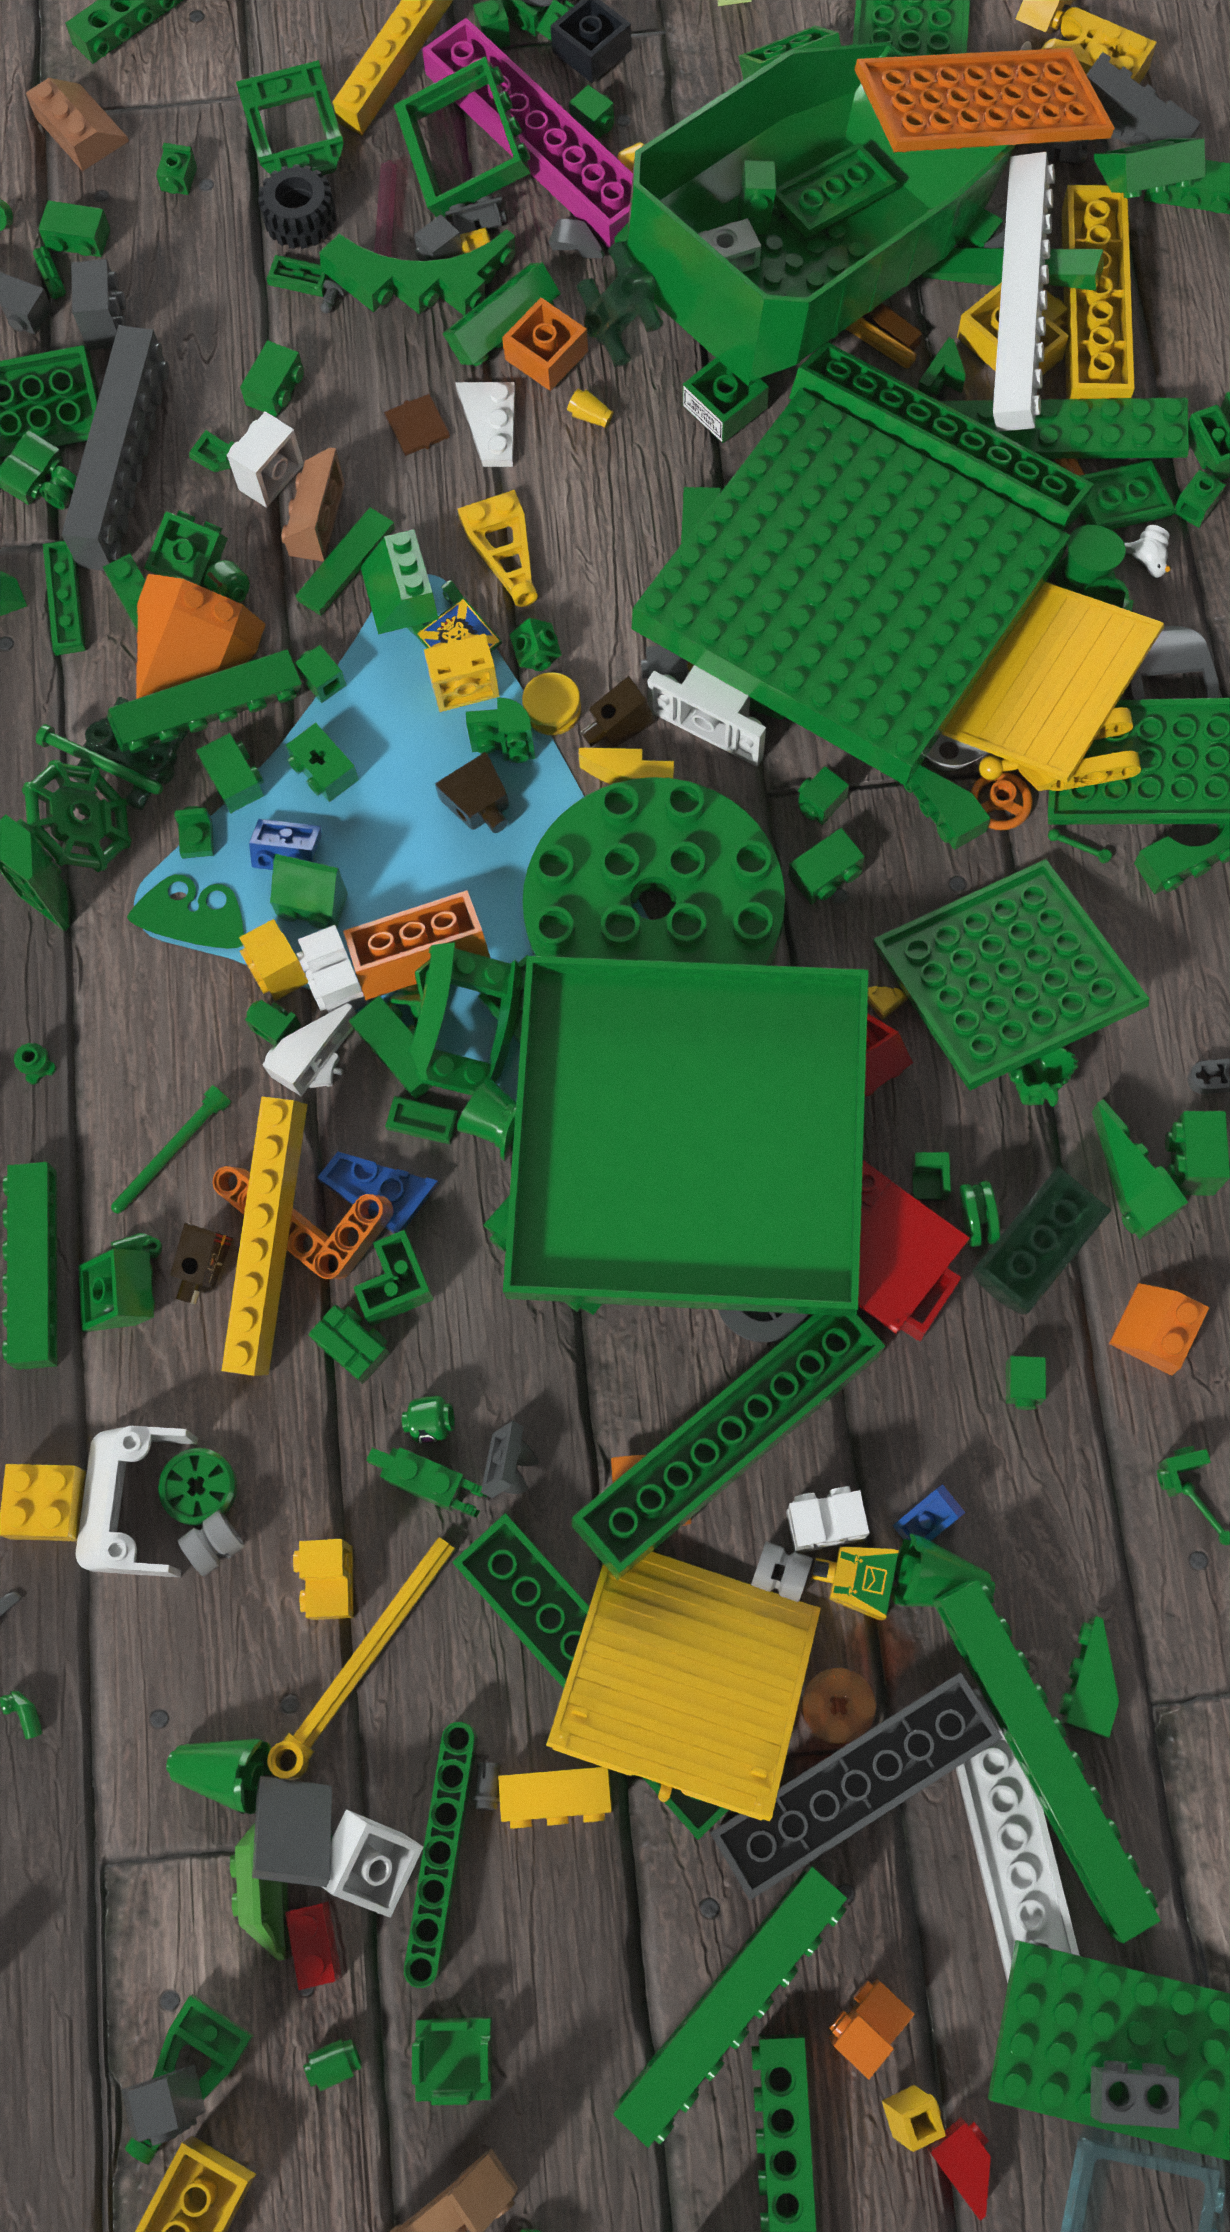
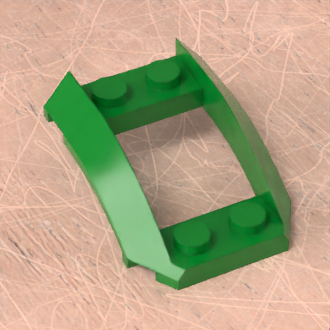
M319 60L236 81L261 167L269 174L275 170L277 172L281 171V167L284 166L292 168L293 165H300V168L310 166L312 171L318 170L322 173V176L336 171L344 142L336 121ZM313 97L326 140L272 154L259 111Z
M455 942L434 944L429 947V953L431 954L429 970L426 971L420 1014L407 1054L412 1055L417 1067L414 1070L420 1083L473 1096L486 1079L491 1078L496 1082L502 1074L517 1018L522 969L516 959L511 963H506L456 949ZM450 984L501 998L499 1019L488 1063L434 1049L447 1005Z

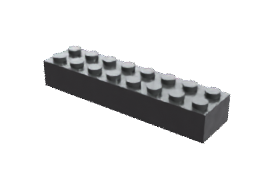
M118 325L62 531V536L78 568L104 571L103 566L121 558V540L123 534L128 532V514L130 508L134 507L136 500L135 487L137 482L141 481L143 457L147 456L149 452L150 431L155 429L156 425L155 411L157 405H161L163 381L167 380L169 376V364L165 362L162 354V345L158 343L154 329Z
M960 1672L779 1788L770 1821L764 1819L761 1821L739 1814L710 1832L748 1899L752 1900L1003 1737Z

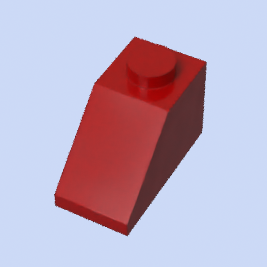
M960 2117L945 2130V2137L929 2144L926 2148L981 2221L986 2217L991 2156L984 2146L989 2140L975 2121L968 2126L963 2118Z

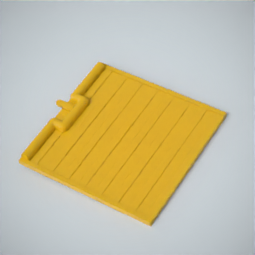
M1045 582L942 735L1068 783L1151 647L1164 629V623Z
M655 1552L648 1554L619 1580L603 1564L546 1746L552 1747V1750L629 1776L637 1775L661 1783L658 1798L662 1802L669 1800L672 1788L681 1790L684 1795L761 1821L762 1819L770 1821L776 1803L821 1608L801 1601H792L781 1597L777 1593L759 1589L750 1584Z

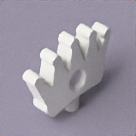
M333 1053L315 1077V1081L309 1085V1088L333 1086V1074L342 1075L343 1069L335 1068L340 1060L336 1053Z

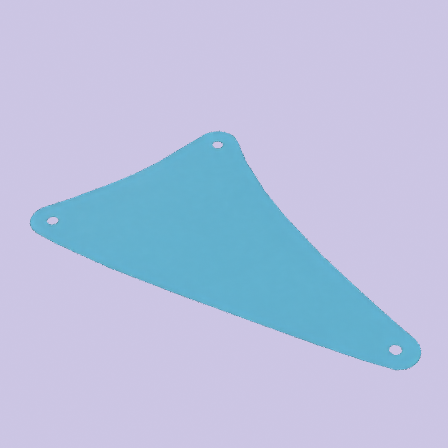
M427 574L439 616L452 606L443 597V590L441 588L447 581L438 576ZM371 612L357 637L338 664V667L342 670L346 687L323 703L315 697L280 746L258 769L264 780V783L260 784L264 796L231 814L226 805H222L210 816L213 826L214 856L182 859L178 846L143 879L137 889L134 906L155 885L168 876L175 874L189 877L195 884L196 894L194 900L188 906L191 912L198 910L199 904L197 901L203 889L209 885L222 884L229 887L235 894L241 912L244 934L274 919L297 956V953L302 951L298 939L323 929L311 926L307 921L296 919L295 922L286 921L275 914L270 903L273 870L253 868L251 866L249 841L258 819L321 826L322 837L314 856L315 863L338 868L348 893L337 931L354 972L355 969L343 933L344 930L468 890L481 925L490 957L506 963H511L515 959L519 962L526 955L533 956L523 917V888L531 857L540 839L552 823L570 806L582 799L584 795L551 735L541 734L531 728L535 759L514 763L504 761L502 750H496L488 754L508 796L509 807L502 812L508 820V825L498 833H493L486 823L477 829H470L438 798L435 783L481 755L479 752H472L466 725V712L497 709V698L439 712L423 650L426 647L408 628L378 635L374 616ZM496 648L491 652V656L495 666L499 696L514 700L523 706L522 695L524 690ZM315 722L353 763L359 778L356 783L331 802L322 794L317 796L308 786L306 775L303 772L297 774L287 761L290 755L286 744ZM174 882L168 888V895L171 896L176 892H183L187 895L188 887L183 882ZM213 891L207 896L206 903L211 909H220L225 905L227 898L223 892ZM638 899L637 903H634L633 908L637 909L641 917L648 919ZM143 929L149 936L163 942L222 956L247 965L239 952L245 948L244 946L230 949L202 946L161 936ZM309 984L302 986L311 990ZM450 984L447 1005L434 1049L488 1063L498 1020L479 1001L478 995L481 992ZM399 990L384 994L380 997L387 1004L391 1000L390 997H392ZM376 997L366 1000L367 1004L373 1001ZM395 1004L403 1014L399 1019L405 1026L414 1025L410 1006ZM363 1006V1007H361V1008H358V1009H356L355 1011H356V1012H359V1011H361L365 1006ZM512 1037L502 1074L495 1083L516 1101L520 1044Z

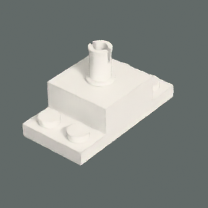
M695 665L682 684L668 674L662 675L653 671L647 680L648 704L652 714L758 767L764 756L766 727L756 718L749 716L750 697Z

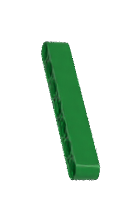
M464 1722L449 1724L444 1729L441 1738L404 1964L406 1981L415 1988H425L431 1985L439 1977L442 1967L477 1747L475 1729ZM458 1728L465 1729L469 1735L468 1745L461 1750L455 1749L451 1744V1735ZM453 1765L458 1766L463 1772L462 1782L456 1787H450L446 1783L444 1776L446 1770ZM445 1803L452 1804L457 1811L456 1820L451 1825L443 1824L438 1817L439 1809ZM439 1841L447 1843L451 1849L450 1858L445 1863L437 1862L432 1855L433 1846ZM431 1880H438L444 1886L445 1893L440 1901H432L426 1894L427 1884ZM424 1919H431L438 1926V1934L434 1940H426L421 1936L420 1925ZM418 1958L428 1960L432 1966V1973L428 1979L418 1978L413 1971V1965Z

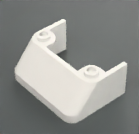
M127 1426L102 1431L93 1438L89 1452L76 1547V1559L82 1568L92 1572L181 1578L182 1570L170 1565L135 1563L137 1554L135 1541L129 1535L117 1532L126 1462H136L143 1459L150 1450L151 1442L197 1445L198 1437L186 1429Z

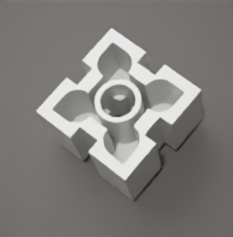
M335 925L298 939L302 951L298 952L297 956L320 1011L327 1009L328 1013L346 1003L353 1006L354 1010L368 1005Z
M850 1486L829 1490L830 1494L827 1495V1498L821 1499L816 1498L815 1493L795 1496V1501L789 1503L786 1511L794 1551L803 1553L825 1547L864 1541L869 1535V1529L860 1490L851 1492Z

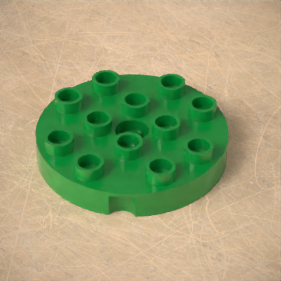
M658 777L631 779L613 783L586 795L564 811L545 832L531 857L524 881L523 917L533 956L771 966L783 929L784 881L776 853L766 834L756 821L732 800L705 786L685 780ZM651 891H658L667 894L671 903L675 902V906L671 907L667 916L661 919L650 920L639 915L637 909L633 908L634 903H637L641 895Z

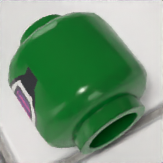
M441 1396L413 1399L409 1403L407 1411L402 1413L404 1432H409L413 1441L417 1443L445 1440L449 1432L455 1428V1415L452 1404L446 1403L445 1399Z

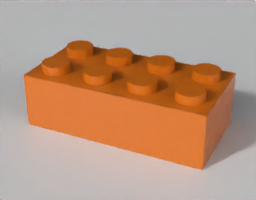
M468 890L343 931L365 1000L417 984L415 971L430 959L429 947L431 945L455 942L456 949L491 958Z

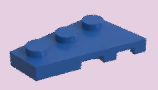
M338 1151L317 1177L319 1182L352 1205L360 1196L365 1194L380 1195L388 1198L393 1206V1215L385 1228L394 1234L405 1230L439 1185L438 1180L428 1177L422 1178L404 1170L384 1167L376 1164V1162ZM373 1201L368 1207V1213L372 1219L379 1213V1206L376 1201Z

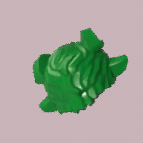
M1062 1047L1009 1072V1077L1016 1086L1022 1104L1030 1106L1043 1105L1045 1099H1047L1050 1106L1054 1107L1059 1099L1058 1090L1068 1083L1075 1069H1078L1079 1065L1077 1063L1079 1060L1075 1057L1074 1053Z

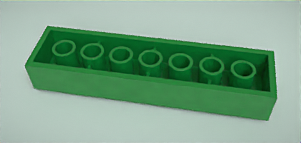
M809 1864L615 2103L613 2115L647 2148L650 2147L654 2140L660 2145L675 2126L673 2124L675 2121L673 2119L674 2115L679 2109L684 2113L689 2110L700 2095L698 2093V2085L705 2077L711 2081L725 2063L723 2061L724 2057H722L729 2046L734 2050L740 2046L750 2032L748 2030L749 2027L746 2026L754 2015L759 2019L762 2018L774 2002L771 1996L773 1991L779 1984L785 1988L799 1971L797 1966H795L796 1962L803 1954L810 1957L823 1941L819 1934L828 1923L834 1927L847 1911V1908L843 1906L847 1898Z

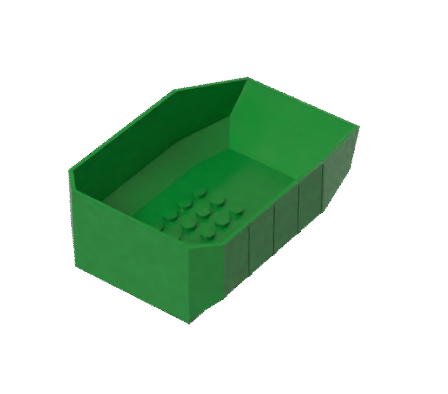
M889 42L789 50L635 151L625 277L714 357H717L723 365L748 387L756 379L797 365L802 359L830 339L835 338L841 331L868 312L874 310L876 306L901 288L906 287L926 270L945 259L989 203L1014 150V145H999L961 149H937L932 151L894 152L854 70L857 59L905 56ZM860 143L897 181L894 191L807 239L773 204L768 235L756 234L761 244L760 267L745 272L739 271L698 235L700 232L709 231L738 221V200L745 160L774 161L776 187L851 146Z

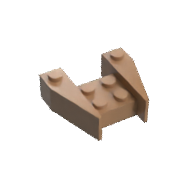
M491 2148L461 2172L455 2182L402 2225H396L389 2232H467L468 2230L470 2232H484L495 2218L502 2216L515 2204L512 2198L516 2195L518 2187Z

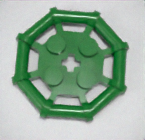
M56 759L50 761L48 767L32 781L24 783L22 793L25 795L27 823L34 829L35 833L33 835L44 844V848L53 856L55 864L59 866L65 864L92 868L96 872L106 870L107 864L123 849L130 847L132 839L129 836L127 806L129 803L126 798H122L101 776L100 769L94 766L87 768L65 764ZM69 777L82 779L85 783L70 781ZM55 779L59 788L52 793L44 787ZM99 791L105 798L100 800L96 793ZM39 800L46 803L47 818L40 819ZM75 808L79 810V814L84 815L85 819L79 820L75 817L73 813ZM111 812H114L115 827L112 826ZM44 828H51L50 831L53 837L59 841H63L62 847L51 837V835ZM106 836L112 840V843L102 851L99 841ZM72 847L88 848L90 855L71 852Z

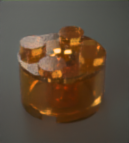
M840 1667L822 1671L808 1682L803 1690L800 1709L802 1720L813 1736L826 1743L845 1744L856 1740L867 1732L875 1716L876 1703L873 1691L866 1680L856 1672ZM831 1697L835 1700L844 1699L846 1702L843 1706V1709L846 1711L844 1715L839 1712L834 1715L831 1714L829 1711L832 1707V1703L829 1701Z

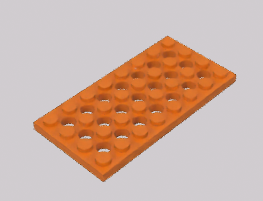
M1072 48L857 59L854 69L894 152L1111 138L1115 129Z

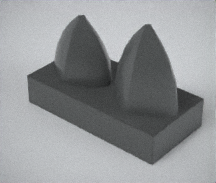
M511 1421L492 1434L481 1493L490 1498H494L503 1491L509 1494H520L529 1489L522 1474L516 1469V1466H534L539 1464V1460L533 1450L522 1440L524 1426L515 1421Z

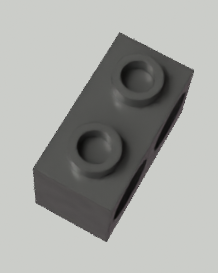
M1105 2060L1104 2067L1091 2066L1090 2116L1101 2123L1179 2129V2078L1166 2072V2066L1142 2063V2070L1128 2069V2063ZM1120 2081L1122 2095L1118 2100L1111 2102L1109 2099V2088L1113 2083ZM1158 2084L1160 2097L1156 2103L1149 2104L1147 2092L1151 2086Z

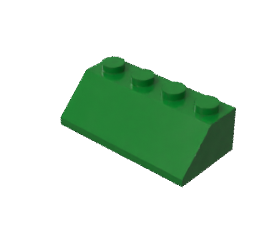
M5 814L0 820V873L18 897L63 931H66L69 927L67 885L60 876L62 870L52 862L53 857L43 849L44 844L33 835L35 831L28 823L20 818L16 822Z

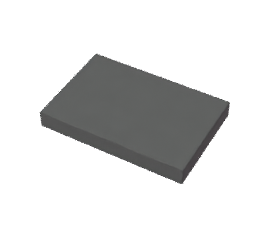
M260 1776L257 1783L252 1878L327 1887L330 1880L332 1786Z

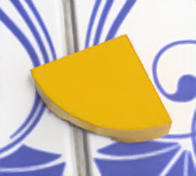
M877 986L868 988V1004L881 1019H884L908 999L906 994L898 988Z

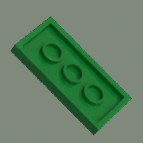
M857 143L776 187L774 205L807 239L894 191L897 181L860 143Z

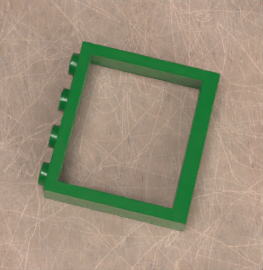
M486 56L394 104L427 208L436 218L439 215L445 217V212L449 211V208L453 205L465 203L467 206L531 173L527 163L531 159L526 145L520 142L518 136L522 134L520 125L515 116L512 117L510 109L513 108L512 101L507 91H503L501 86L504 83L503 75L499 67L494 68ZM489 84L513 158L442 194L418 120Z

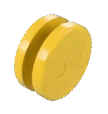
M556 672L540 674L534 677L523 691L522 704L529 715L531 728L545 735H559L569 731L579 720L581 714L580 692L575 682L566 675Z

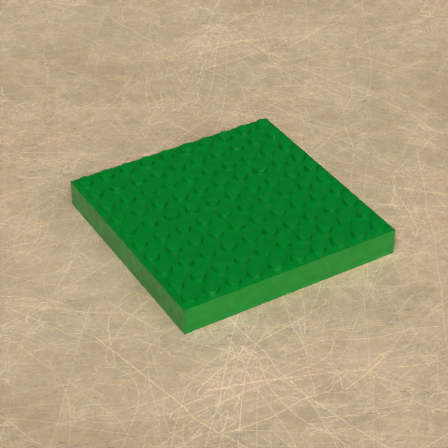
M799 389L634 605L631 629L906 786L1062 559L1070 535Z
M527 956L503 1293L506 1299L856 1316L859 1294L869 970Z

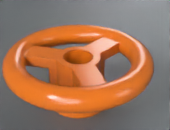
M1003 772L996 780H987L984 777H980L970 790L977 800L982 788L996 781L991 787L989 800L981 804L986 813L996 809L1000 811L1007 810L1015 815L1014 818L1005 821L990 819L988 828L1009 830L1021 825L1030 815L1033 805L1032 793L1028 785L1020 777L1009 772ZM1016 788L1022 794L1023 806L1014 802ZM997 796H1003L1006 800H999Z

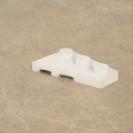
M455 382L456 390L463 405L464 413L472 431L483 467H513L515 382Z

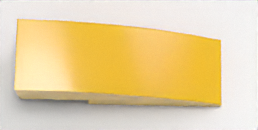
M579 748L580 768L610 785L638 778L658 777L674 779V761L643 760L642 749Z

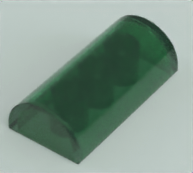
M1057 1166L1001 1234L1000 1238L972 1270L973 1276L997 1301L1017 1313L1028 1314L1111 1212V1209L1062 1168Z

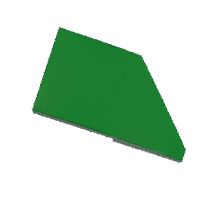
M205 430L190 450L189 458L213 472L230 469L231 466L227 454L234 442L231 441L227 444Z

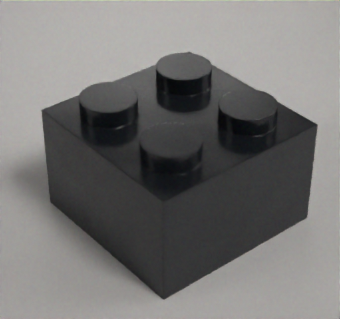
M601 0L579 1L550 26L552 52L591 83L596 81L632 50L631 23Z

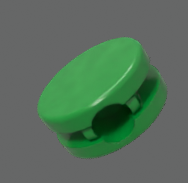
M983 1181L979 1185H961V1212L966 1235L970 1238L968 1241L970 1246H981V1224L984 1225L989 1244L999 1243V1215L991 1183Z

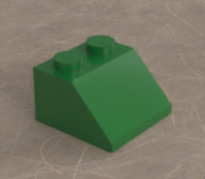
M275 854L270 903L275 914L279 918L290 922H295L296 919L307 921L311 926L320 929H326L327 926L331 927L333 925L337 928L348 895L339 869Z
M112 1249L78 1266L82 1332L136 1326L154 1318L155 1300L152 1296L151 1283L153 1268L150 1264L149 1251Z

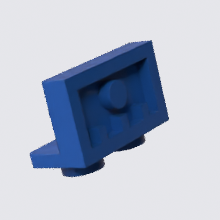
M258 819L249 841L251 866L253 868L273 870L275 854L315 863L314 856L322 837L321 826Z

